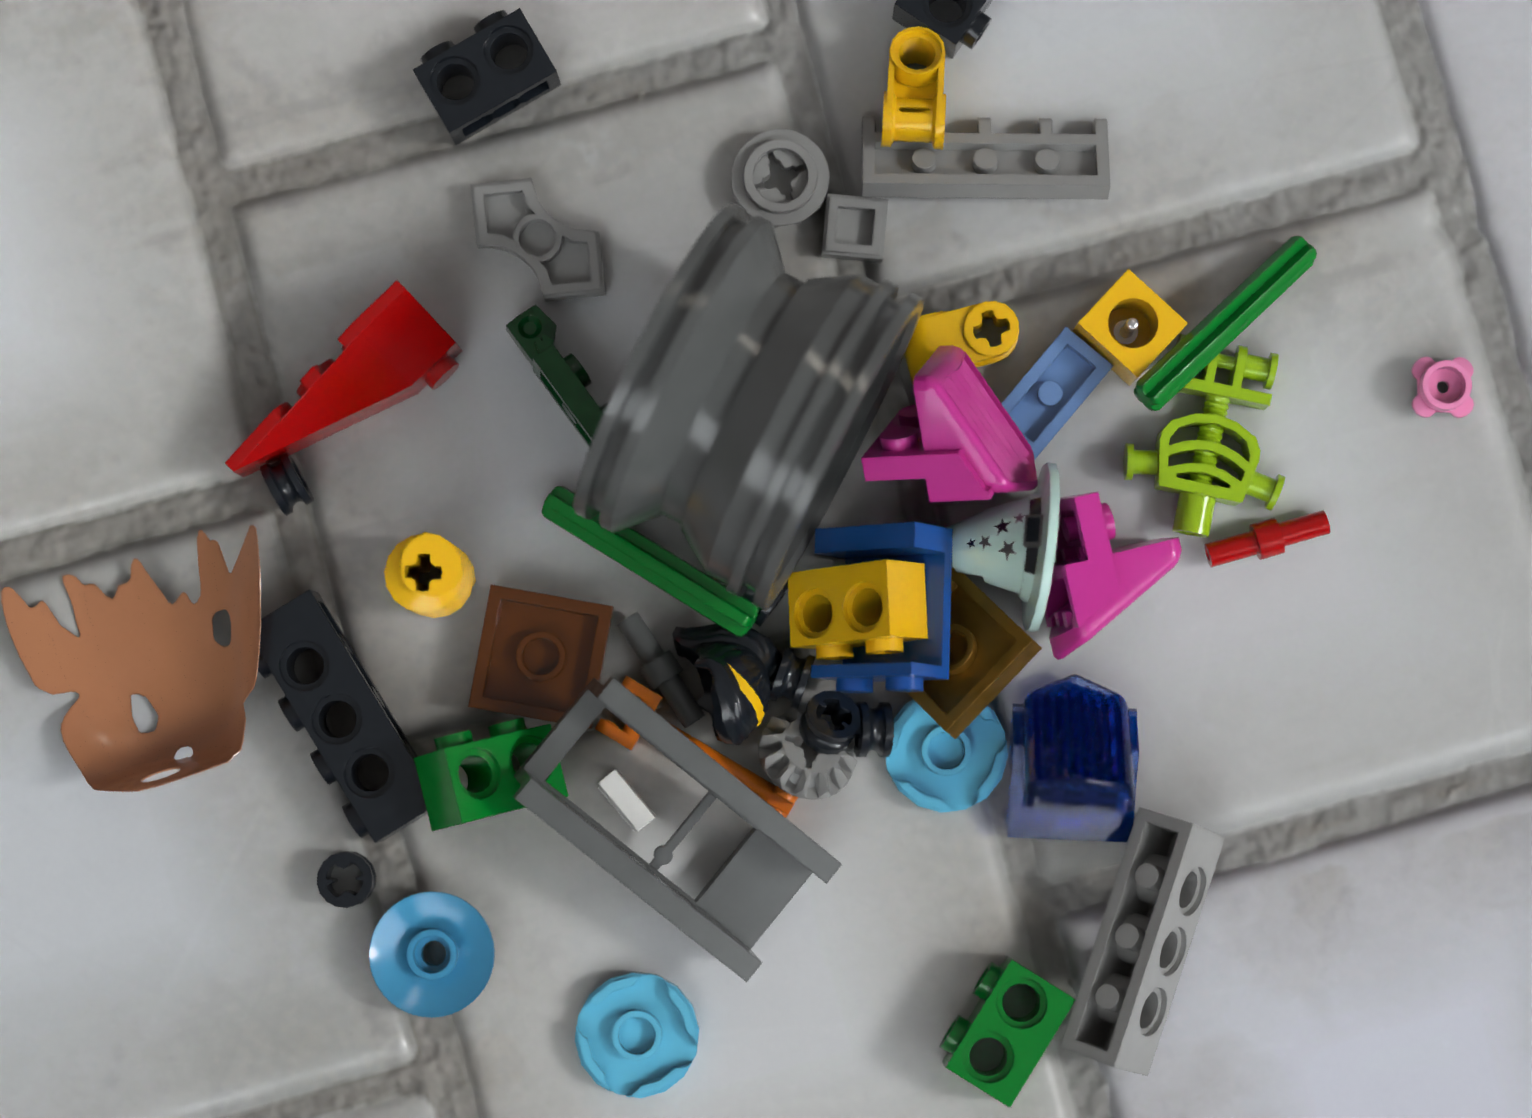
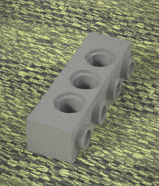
M1139 807L1060 1048L1114 1068L1148 1076L1225 840L1224 836L1196 824Z

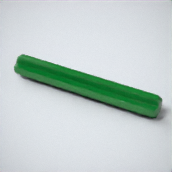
M1302 236L1290 237L1137 381L1134 389V395L1137 400L1151 411L1160 410L1313 265L1314 259L1317 257L1314 246L1308 244Z
M556 486L546 497L541 511L544 518L737 637H743L754 625L759 608L754 606L753 602L745 597L739 598L727 592V586L631 527L612 533L600 526V513L590 520L575 514L573 510L575 493L564 486Z

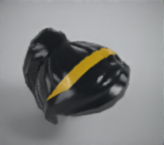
M717 624L690 628L675 627L672 637L677 655L686 657L697 668L704 689V695L697 700V703L701 709L708 712L711 716L713 732L717 740L725 744L740 746L749 737V734L761 724L768 710L771 693L770 677L778 671L782 661L779 650L769 637L762 635L753 628L743 637H737Z

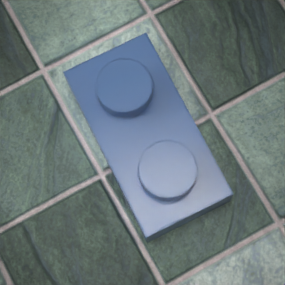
M1068 327L1063 329L1001 403L1030 444L1034 460L1113 367L1109 361Z

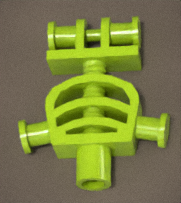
M1180 333L1177 343L1180 342L1186 335ZM1242 345L1237 346L1234 356L1219 353L1202 369L1201 379L1193 378L1179 391V393L1205 398L1206 401L1202 409L1203 413H1195L1171 420L1157 434L1155 450H1134L1133 443L1125 444L1123 457L1124 480H1132L1133 474L1154 475V488L1156 490L1179 494L1172 531L1208 538L1215 503L1236 506L1243 502L1246 494L1264 501L1265 509L1271 511L1274 508L1282 491L1285 476L1278 474L1273 479L1255 471L1261 452L1256 437L1238 422L1228 419L1226 416L1228 415L1229 403L1265 410L1270 406L1272 394L1244 389L1241 386L1243 378L1263 382V389L1271 390L1278 367V354L1270 353L1269 358L1248 354V347ZM1217 367L1230 370L1228 385L1214 382ZM1187 427H1199L1200 431L1196 440L1181 441L1169 445L1170 438L1177 430ZM1223 433L1228 434L1241 445L1244 458L1238 452L1222 445ZM1195 453L1192 463L1168 466L1169 457ZM1218 460L1230 466L1239 475L1238 479L1228 472L1217 468ZM1178 476H1189L1190 479L1178 478ZM1212 482H1215L1220 486L1212 485Z

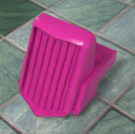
M953 345L939 346L922 366L913 381L916 404L899 410L861 457L865 481L925 479L929 502L990 500L994 493L1031 491L1038 486L1034 454L1030 444L968 354L961 348Z
M1092 492L1061 497L1055 553L1057 562H1054L1050 592L1044 614L1047 627H1051L1049 640L1053 656L1057 660L1063 659L1088 642L1173 569L1178 563L1182 551L1179 537L1151 539L1111 549L1110 540L1114 539L1116 535L1115 522L1109 505L1106 502L1101 503L1099 493Z

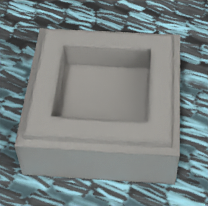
M827 193L821 257L882 263L888 199Z

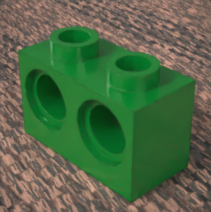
M518 718L488 726L490 738L474 741L471 730L434 739L437 751L414 758L432 831L526 808L513 797L521 785L513 776L516 771L513 767L512 756L513 754L516 756L521 767L552 729L551 724L527 729L524 718ZM559 763L545 781L565 797H568L561 763ZM459 766L463 768L467 775V789L460 782Z
M1006 956L1001 966L990 962L972 992V994L980 998L979 1002L967 1020L960 1015L955 1018L939 1047L947 1052L942 1060L945 1068L1010 1108L1076 999ZM1027 984L1033 988L1036 995V1003L1033 1010L1028 1015L1020 1018L1007 1015L1003 1009L1005 992L1013 985ZM994 1038L1000 1041L1003 1046L1002 1061L992 1070L981 1071L974 1068L969 1058L972 1046L980 1039Z

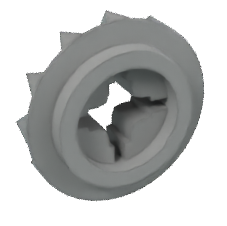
M772 129L762 132L746 142L735 158L731 177L735 199L741 207L746 209L751 219L755 216H761L771 221L774 228L801 224L815 211L820 209L829 187V168L826 158L815 142L799 132L788 129ZM769 156H773L775 163L780 164L783 171L794 169L796 172L802 168L805 169L791 180L790 197L792 201L788 202L786 196L781 195L777 187L770 189L764 187L757 191L756 188L763 186V182L770 178L769 167H771V162L768 158Z
M791 707L779 717L772 716L763 730L758 743L759 760L769 779L783 791L804 799H823L841 791L849 782L858 762L853 755L854 738L847 749L838 754L827 755L817 752L818 755L815 760L812 761L809 768H805L804 750L800 748L804 740L799 730L800 718L804 712H798L794 707ZM828 721L829 729L838 731L840 726L833 725L832 722Z

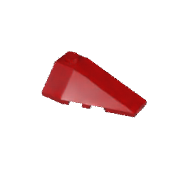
M396 280L339 336L337 340L343 345L341 348L343 352L335 361L331 358L321 365L312 366L299 380L301 384L296 393L301 398L292 407L288 402H284L272 410L228 458L225 464L236 474L246 477L259 471L260 466L266 463L271 465L281 460L280 456L285 453L292 455L420 393L427 385L432 390H435L447 381L459 367V363L455 358L462 352L461 348L406 288Z

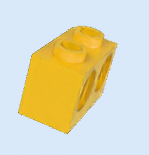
M885 559L792 572L788 579L790 647L816 649L817 660L854 658L853 647L865 646L866 654L871 655L904 652V641L928 639L924 563Z

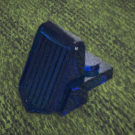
M1077 674L1069 675L1030 691L1025 697L1023 704L1012 703L1008 760L1010 776L1006 820L1007 837L1128 842L1134 821L1139 760L1137 709L1128 708L1125 699L1117 692Z

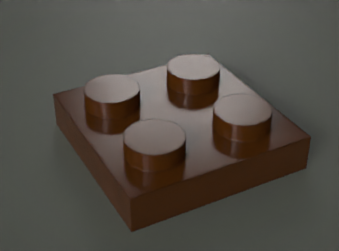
M491 584L468 707L557 723L593 678L601 683L614 607ZM593 722L588 727L589 729H592Z

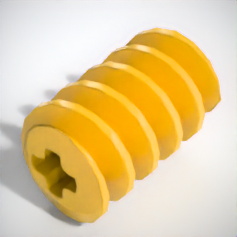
M428 532L412 535L398 543L389 554L384 570L386 587L393 599L405 609L431 618L449 616L461 609L470 597L472 587L476 582L474 566L466 553L442 536ZM433 565L442 571L441 579L431 580L429 587L419 582L420 573L430 572Z

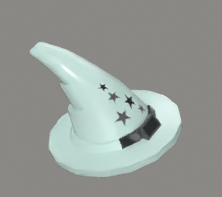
M1047 462L1042 466L1038 477V486L1035 488L1034 493L1028 495V498L988 508L947 527L953 529L952 568L956 572L981 576L987 584L1017 593L1018 597L1022 599L1024 630L1029 632L1038 631L1040 628L1052 580L1060 504V481L1056 463Z

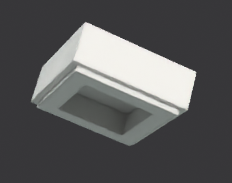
M614 769L598 783L600 785L598 789L633 831H641L657 817L618 769Z

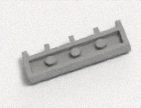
M862 116V197L1108 199L1110 167L1107 119H1094L1092 134H1053L1052 118H1039L1038 134L991 133V118H978L977 133H944L943 150L933 149L931 143L894 141L891 147H881L882 132H876L875 117Z

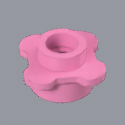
M1422 357L1413 364L1411 372L1417 380V396L1412 400V408L1418 416L1428 418L1434 413H1450L1455 418H1462L1472 411L1474 402L1470 394L1472 390L1471 376L1474 370L1472 364L1467 359L1457 357L1452 361L1443 360L1435 362L1430 357ZM1439 382H1445L1448 385L1446 393L1438 391L1437 385Z

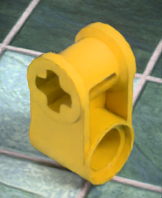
M920 26L908 27L898 32L892 39L889 49L887 91H884L881 147H891L894 141L931 143L933 149L943 150L946 115V94H943L945 47L940 36L929 28ZM918 63L926 66V68L915 70L908 68L906 65Z
M984 301L952 311H939L920 316L904 354L912 385L915 375L939 346L953 345L961 348L968 354L977 368L998 363L1008 358L1015 350L1019 335V321L1014 311L1006 304L997 301ZM992 318L996 327H1007L1008 331L1001 334L1000 345L990 347L986 338L976 339L974 334L981 331L982 320Z

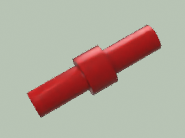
M1324 510L1279 523L1275 518L1250 524V531L1204 544L1205 554L1211 568L1257 555L1262 560L1285 553V546L1330 534V524Z

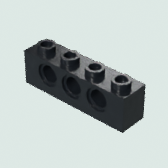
M309 589L261 619L258 671L265 679L271 675L275 677L285 694L284 697L278 700L283 714L295 731L298 732L305 728L318 749L310 753L311 759L327 784L330 785L338 781L350 801L342 806V809L358 836L363 838L370 834L374 843L383 842L427 815L414 758L418 757L320 594ZM315 649L323 658L324 670L317 681L305 685L297 678L294 664L302 652ZM339 702H346L355 711L356 724L350 734L338 738L329 731L326 724V716L333 705ZM373 754L380 756L386 762L389 769L387 782L376 791L365 788L358 777L360 763L367 756Z

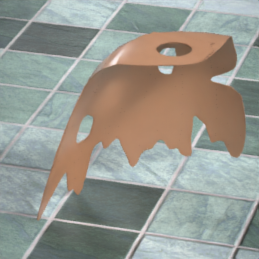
M254 525L249 527L231 573L228 571L219 543L216 540H210L202 530L198 531L197 553L200 597L195 604L191 602L185 592H182L173 604L169 603L142 563L136 558L133 559L131 564L130 579L128 582L118 586L113 598L106 596L95 584L84 585L76 576L64 575L62 577L63 583L72 603L80 637L75 636L62 627L44 601H40L35 607H29L11 587L2 589L1 603L5 621L18 655L34 685L52 695L68 692L79 694L77 701L66 713L60 730L69 754L93 790L136 792L151 789L228 763L242 749L246 725L243 703L255 687L261 635V572L257 530ZM223 609L228 611L231 621V641L228 646H222L217 643L213 632V617L216 612ZM139 694L149 700L159 717L155 731L148 733L139 732L132 716L131 695ZM187 746L192 748L193 755L191 757L174 759L176 752L180 748ZM180 769L178 772L165 778L142 782L155 774Z

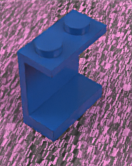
M919 522L815 529V554L844 558L845 565L885 559L924 563L928 639L904 641V652L896 654L871 655L866 654L865 646L853 647L854 658L843 659L842 664L811 665V678L836 681V692L873 693V682H886V691L922 692L924 680H949L953 529Z

